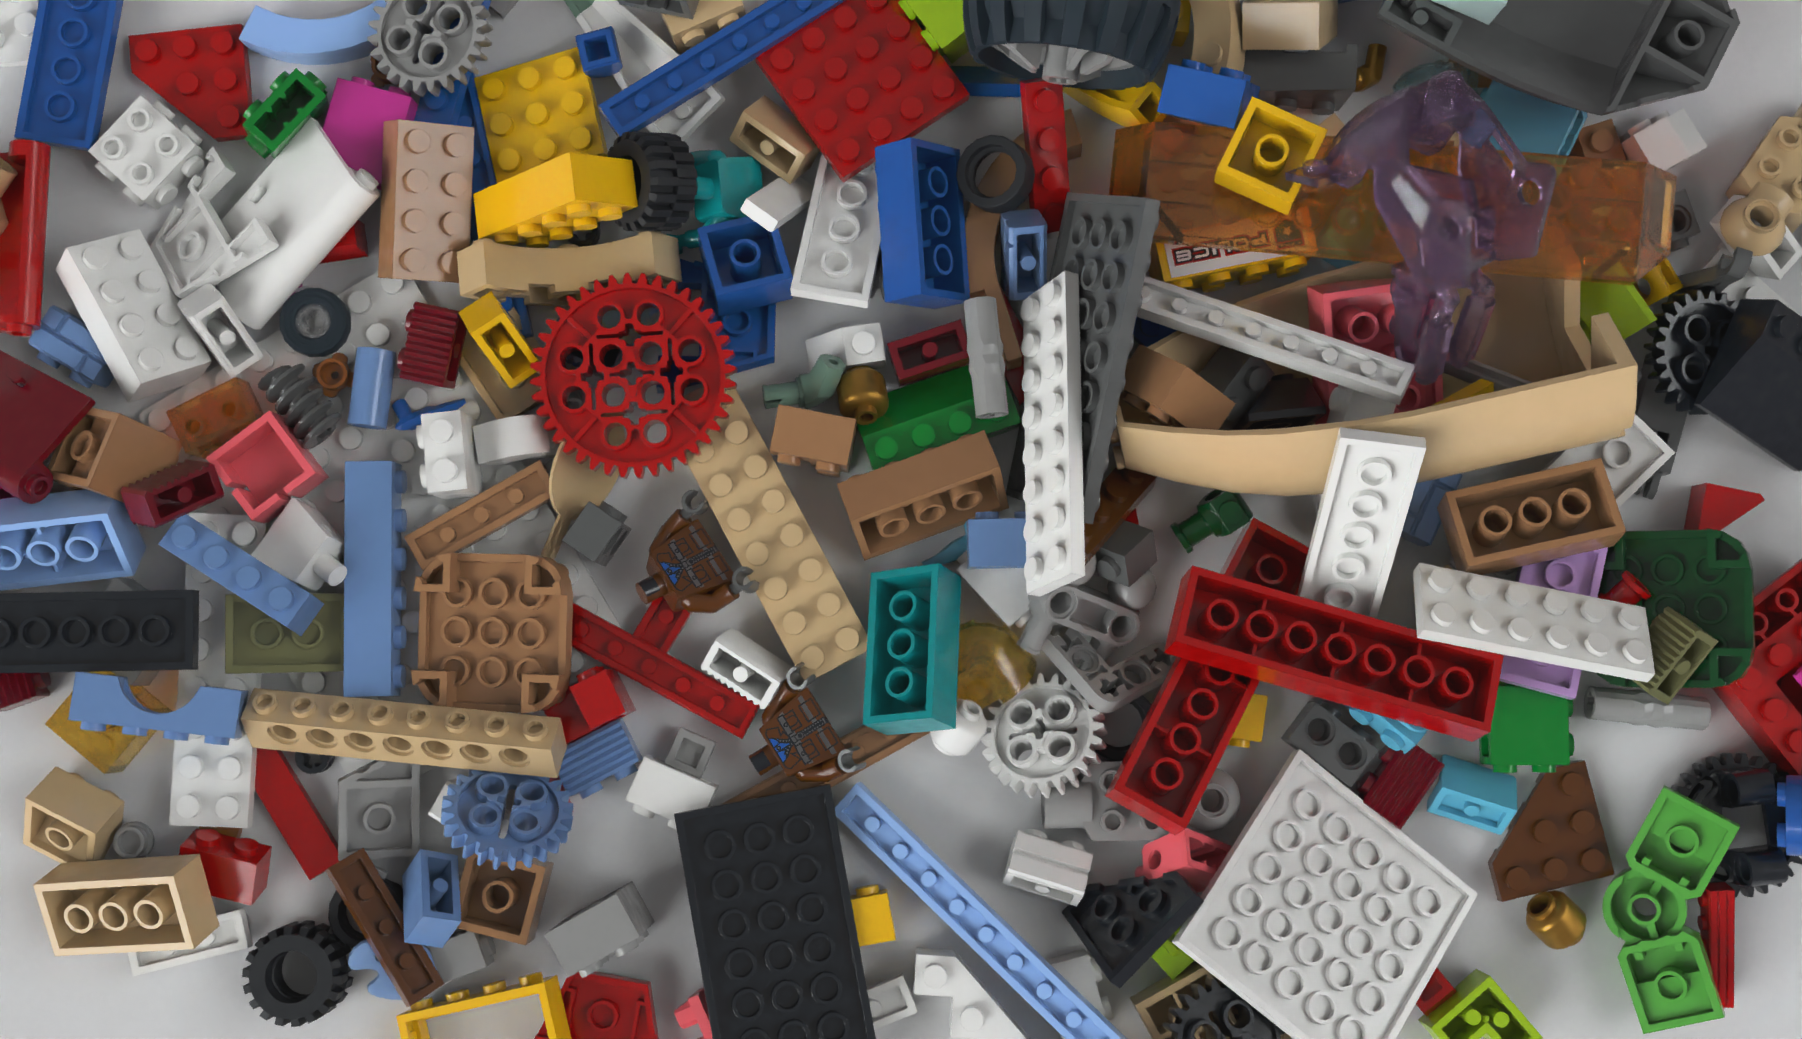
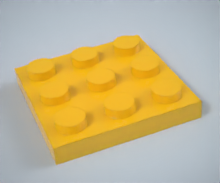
M578 47L474 78L497 183L568 152L608 157L592 79L583 72Z

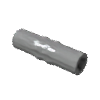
M990 296L970 298L963 303L975 415L979 419L1003 417L1008 415L1009 411L1005 384L1006 365L1003 359V343L1000 338L996 298Z
M1594 686L1588 687L1584 696V714L1586 718L1593 720L1623 722L1637 726L1648 725L1651 727H1673L1693 730H1706L1711 720L1710 702L1704 697L1675 695L1667 705L1644 690H1624Z

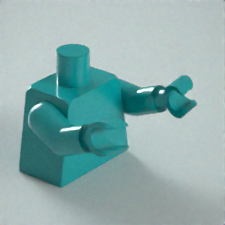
M720 150L689 152L693 154L695 160L694 167L697 169L698 177L696 178V186H698L697 195L694 198L695 217L697 220L704 223L703 226L746 217L747 215L740 210L744 201L763 188L761 163L752 156L727 157ZM697 229L688 230L681 235L666 234L678 238L679 254L683 253V247H688V249L699 247Z

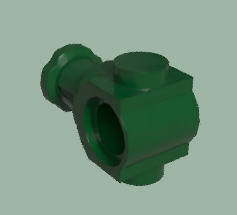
M1214 489L1200 500L1196 506L1197 513L1180 524L1174 522L1170 527L1189 554L1194 551L1193 546L1213 534L1216 537H1223L1250 522L1253 513L1240 493Z

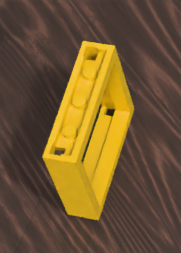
M542 972L521 976L518 978V984L506 986L505 980L492 982L482 986L483 992L470 994L469 988L445 994L446 1000L434 1003L432 997L422 998L411 1005V1009L396 1016L401 1039H430L426 1019L539 994L549 1039L572 1038L558 977L553 975L543 978Z

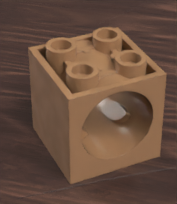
M91 408L56 447L47 468L52 472L53 479L57 483L74 490L86 489L124 503L120 492L122 486L128 487L129 483L135 484L136 480L142 481L143 477L149 478L150 474L156 475L157 471L163 472L164 468L170 469L171 465L176 466L183 442L123 414Z

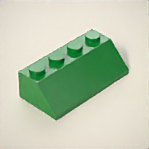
M969 364L888 392L889 407L886 413L871 424L860 425L857 423L872 471L884 467L889 462L901 461L920 454L925 449L939 447L956 441L961 436L967 434H975L985 430L987 437L991 438L1019 428L1021 420L1006 380L1009 414L991 419L976 418Z

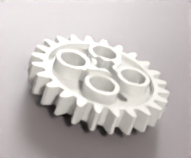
M1039 673L1036 684H1032L1027 677H1023L1024 688L1019 690L1015 685L1010 684L1009 688L1012 695L1008 698L998 694L997 697L1002 704L1000 708H988L994 720H986L987 731L990 733L985 734L981 739L983 744L988 747L982 751V754L988 761H991L988 767L994 775L999 774L997 778L1004 786L1010 783V787L1015 793L1018 794L1024 788L1027 795L1033 798L1039 788L1044 797L1049 798L1051 787H1056L1061 795H1064L1065 783L1069 781L1078 788L1080 785L1077 775L1081 773L1088 777L1092 776L1087 767L1089 762L1094 764L1101 763L1095 750H1103L1107 747L1103 739L1099 738L1108 734V729L1104 723H1100L1106 718L1105 714L1095 710L1068 679L1063 684L1058 673L1052 676L1050 682H1047L1044 675ZM1063 710H1070L1064 719L1055 720L1058 713ZM1032 714L1026 723L1018 724L1022 716ZM1064 746H1071L1066 755L1056 757L1059 749ZM1026 750H1032L1030 757L1026 760L1018 761L1021 753Z

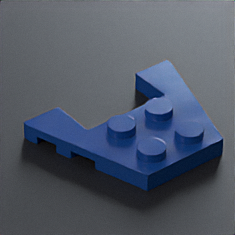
M680 259L682 282L677 283L678 289L701 290V298L704 300L701 312L712 308L715 315L710 323L721 321L724 325V328L717 336L728 335L731 342L722 349L733 350L736 357L727 361L726 364L736 366L737 373L775 363L776 303L718 317L703 262L695 260L692 263ZM699 345L698 356H682V359L686 362L696 361L701 355V346ZM658 355V361L661 359L662 355ZM672 357L671 369L669 372H664L663 376H667L674 387L676 376L682 375L683 371L676 367ZM693 382V383H690L687 387L692 386V385H696V384H699V383H698V382ZM656 385L657 393L663 394L665 392L664 387Z

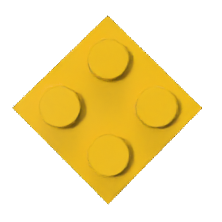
M1252 96L1216 170L1214 183L1288 216L1328 130Z

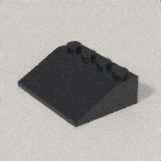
M1740 299L1694 405L1793 471L1798 472L1802 470V317L1776 299Z

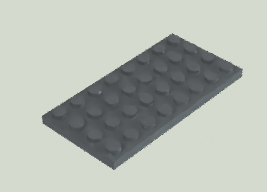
M1067 192L1049 281L1065 270L1079 274L1084 523L1093 524L1095 513L1100 506L1099 493L1103 474L1107 470L1109 463L1108 450L1112 433L1117 425L1116 412L1120 394L1125 387V369L1128 355L1134 344L1133 331L1137 313L1142 306L1141 293L1145 274L1151 263L1150 250L1154 232L1159 225L1160 217L1158 212L1161 201L1145 197ZM1024 406L1006 489V495L1024 501L1023 490L1025 487V465L1022 459L1025 448V429L1022 425Z

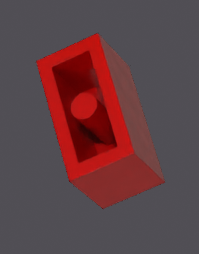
M198 828L180 845L179 855L200 854L209 890L213 897L252 906L267 887L272 846L260 844L251 838H235L220 834L213 829Z

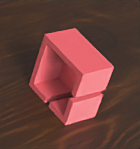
M270 410L206 457L209 463L214 464L217 474L224 484L235 488L231 493L250 519L264 524L269 523L281 514L291 500V496L302 498L329 478L311 452L303 448L302 440L297 439L293 435V428L288 427L284 423V416Z

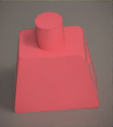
M1188 828L1176 835L1169 833L1143 846V865L1135 869V877L1145 876L1150 880L1162 878L1163 873L1177 871L1191 884L1197 893L1202 892L1211 881L1232 846Z

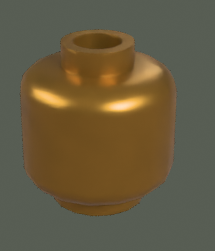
M861 365L850 368L841 376L837 386L839 410L843 417L856 419L860 425H868L886 413L889 407L886 381L880 372Z
M1557 890L1544 891L1536 894L1529 901L1526 908V925L1549 948L1556 950L1568 948L1569 946L1576 945L1582 939L1587 924L1586 914L1565 893Z

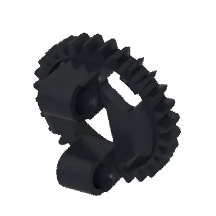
M1722 753L1719 760L1714 756L1705 757L1706 767L1701 763L1692 764L1695 776L1689 773H1681L1680 776L1686 785L1684 787L1672 785L1671 789L1695 800L1699 792L1705 787L1699 782L1702 780L1712 781L1713 786L1703 798L1701 804L1723 815L1722 807L1738 808L1761 805L1767 839L1766 845L1728 849L1719 864L1726 871L1727 875L1717 874L1716 869L1709 883L1726 882L1735 890V897L1738 896L1739 891L1744 896L1753 897L1754 887L1760 893L1766 894L1768 893V885L1782 886V883L1788 880V876L1793 877L1794 875L1792 869L1788 866L1789 863L1802 864V859L1799 856L1786 855V847H1777V823H1786V807L1777 806V782L1786 783V775L1790 774L1788 772H1778L1775 774L1776 763L1768 762L1763 765V757L1751 756L1748 760L1747 753H1736L1734 758L1731 753Z

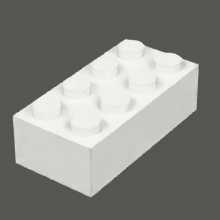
M140 229L66 247L55 270L128 403L187 385L202 377L212 360L196 331L177 306L179 300Z

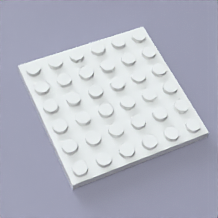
M1298 749L1292 751L1200 896L1204 902L1183 923L1172 943L1293 1039H1396L1477 898L1478 893L1391 822L1363 803L1360 797L1312 758Z

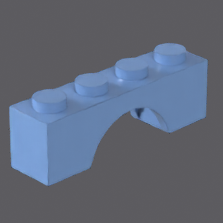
M187 514L177 518L158 543V545L299 636L303 635L324 605L323 602L308 591Z
M76 672L68 720L81 721L80 729L105 732L108 724L123 726L122 734L147 736L148 729L164 731V739L188 741L189 734L205 735L204 743L229 745L230 738H242L243 725L240 718L247 705L249 691L200 686L195 696L185 706L169 713H160L148 709L135 698L127 677Z

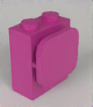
M353 76L351 81L337 78L323 130L347 166L356 171L362 168L369 172L379 183L376 188L381 190L384 121L396 119L414 121L418 104L411 97L410 92L407 93L398 87L389 86L388 91L375 88L373 82L364 78Z

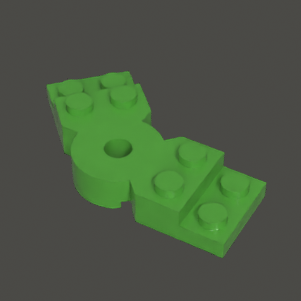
M1665 785L1625 855L1630 867L1619 872L1612 879L1606 889L1602 903L1603 916L1607 926L1614 935L1625 941L1617 958L1643 1034L1725 1018V1011L1712 976L1713 970L1700 933L1684 924L1688 915V899L1702 896L1741 825ZM1639 898L1650 899L1655 904L1657 912L1652 915H1643L1636 910L1634 901Z

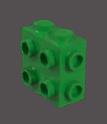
M297 68L291 74H288L286 71L282 72L270 86V89L273 91L272 94L264 102L257 99L243 114L246 121L242 125L248 134L244 138L248 142L247 144L262 158L266 159L271 155L275 159L311 117L318 120L329 108L328 92L325 90L327 88L326 85L310 71L305 75Z
M1499 681L1491 731L1479 738L1480 764L1493 765V772L1516 773L1517 765H1532V772L1555 773L1556 765H1570V756L1574 753V738L1569 733V717L1573 714V700Z

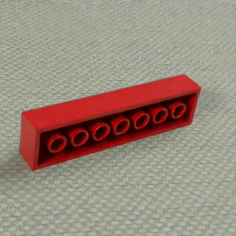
M1253 517L1242 529L1220 573L1297 595L1309 547ZM1176 657L1105 796L1174 835L1185 830L1260 680Z
M1193 565L1181 578L1164 653L1471 742L1491 731L1504 655L1420 639L1417 638V630Z

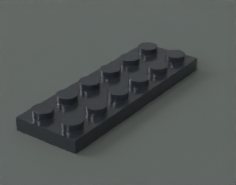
M199 590L0 593V673L198 670Z

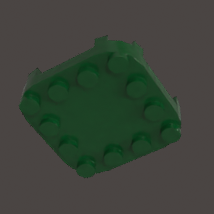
M1707 528L1706 530L1626 531L1614 546L1608 547L1598 595L1600 593L1606 594L1622 580L1621 574L1627 570L1652 595L1648 600L1641 599L1636 604V606L1646 607L1648 628L1654 618L1664 613V608L1669 606L1718 640V643L1682 688L1722 687L1731 685L1745 677L1752 665L1755 652L1754 576L1750 554L1740 540L1735 539L1724 531ZM1597 673L1598 676L1613 685L1640 687L1631 679Z

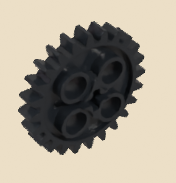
M1696 289L1685 291L1683 294L1673 295L1672 302L1661 304L1664 313L1654 314L1657 318L1655 322L1658 326L1647 328L1646 330L1653 337V342L1643 345V348L1652 351V357L1644 360V364L1654 366V371L1648 375V380H1659L1655 393H1667L1664 401L1665 404H1676V411H1688L1689 415H1707L1708 413L1694 405L1739 302L1737 300L1727 301V293L1725 292L1715 295L1714 289Z
M1205 978V989L1200 984H1192L1191 991L1193 997L1187 994H1179L1178 997L1183 1005L1182 1009L1169 1008L1170 1013L1176 1018L1175 1022L1163 1023V1027L1172 1032L1171 1037L1165 1039H1194L1195 1030L1200 1025L1205 1029V1039H1226L1225 1036L1230 1039H1281L1280 1035L1285 1033L1224 983L1219 981L1218 984L1215 978ZM1235 1005L1239 1017L1232 1026L1228 1021V1011ZM1210 1011L1213 1012L1212 1017L1214 1022H1212L1208 1016V1013Z

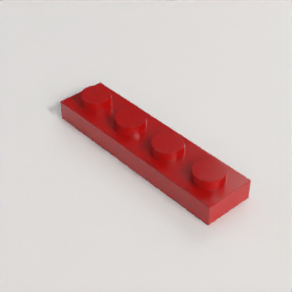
M1041 77L1020 81L1025 151L1032 159L1035 171L1033 188L1029 193L1030 209H1038L1042 218L1047 223V234L1060 230L1067 192H1070L1063 87L1059 84L1044 81Z

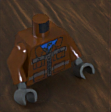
M689 490L683 495L681 500L683 509H677L668 518L649 547V558L646 565L649 577L635 584L636 591L645 604L663 596L674 612L686 610L694 613H716L738 599L741 591L751 594L759 588V582L756 580L743 585L744 578L752 574L754 570L742 566L733 573L698 519L692 521L691 516L693 514L700 515L705 513L709 505L706 500H703L696 509L691 507L692 499L698 494L696 490Z
M801 662L788 670L786 679L783 681L770 705L765 708L762 714L763 726L759 731L767 745L749 755L753 766L759 775L762 776L780 764L788 777L795 776L801 782H830L846 773L865 768L866 762L856 764L852 758L853 752L859 750L860 747L845 748L813 694L808 688H805L815 681L816 676L813 674L806 680L803 679L800 675V668L805 663Z

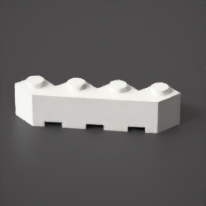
M916 948L913 992L916 995L951 997L950 1037L966 1039H1030L955 950Z

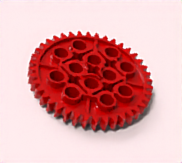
M625 273L623 284H619L613 275H609L608 287L604 288L597 279L594 280L595 292L590 293L583 286L580 287L582 299L577 301L568 295L566 298L570 309L567 311L557 306L555 310L560 320L558 322L551 319L545 321L549 328L552 329L551 334H538V337L546 343L545 347L533 348V352L541 357L542 361L530 364V368L540 373V376L530 379V384L541 388V391L532 395V399L536 402L544 403L536 411L537 415L540 417L550 416L544 423L543 428L547 431L558 429L552 440L556 444L567 440L563 448L565 454L570 455L578 450L575 461L583 464L591 458L589 469L595 472L604 463V473L610 477L617 467H619L620 477L623 479L628 478L631 469H634L638 479H643L645 468H649L652 475L658 477L660 465L662 464L669 472H674L673 460L678 459L685 466L688 465L686 453L691 451L699 457L702 455L697 445L700 441L710 446L713 444L707 433L709 430L718 433L722 432L716 419H729L730 416L722 408V405L734 404L735 402L731 396L726 394V390L737 388L736 382L727 379V376L737 373L736 366L726 364V362L736 356L733 350L722 349L731 342L728 335L717 336L724 328V325L721 321L710 323L715 315L712 308L700 312L704 305V300L701 297L690 302L692 292L689 288H685L677 294L678 284L676 281L672 280L664 288L663 279L658 275L651 285H649L645 273L640 274L637 283H634L629 273ZM648 308H657L660 311L658 321L653 325H643L641 323L642 313ZM611 310L619 311L621 315L619 323L612 328L603 327L602 318L604 314ZM632 328L639 335H644L641 338L635 339L634 346H630L622 339L623 336L629 335V329ZM692 343L700 345L702 352L696 361L686 362L682 359V351L687 345ZM652 346L660 347L662 349L661 359L656 364H645L643 361L645 350ZM612 349L622 350L623 357L620 364L615 367L605 366L604 357L608 351ZM575 351L582 352L583 362L581 366L574 370H568L565 365L567 356ZM672 357L676 367L683 371L682 375L676 376L674 387L668 377L663 376L664 372H669L671 369ZM596 367L597 372L604 376V380L597 381V387L594 391L593 386L586 381V378L592 377L593 370ZM636 367L643 376L637 377L636 384L632 385L625 377L631 375L632 368ZM698 382L703 384L704 393L700 399L696 401L685 399L684 390L690 383ZM653 385L663 386L665 392L662 400L655 404L647 403L645 399L647 389ZM616 387L623 388L625 392L623 402L618 406H608L606 401L608 392ZM576 390H583L586 396L584 404L580 408L570 409L567 403L570 393ZM638 405L639 409L649 414L640 417L639 424L635 425L630 418L623 416L633 413L634 406ZM654 424H664L667 429L664 440L659 443L649 442L647 437L649 428ZM624 426L627 430L625 442L618 446H612L608 439L610 431L614 427Z

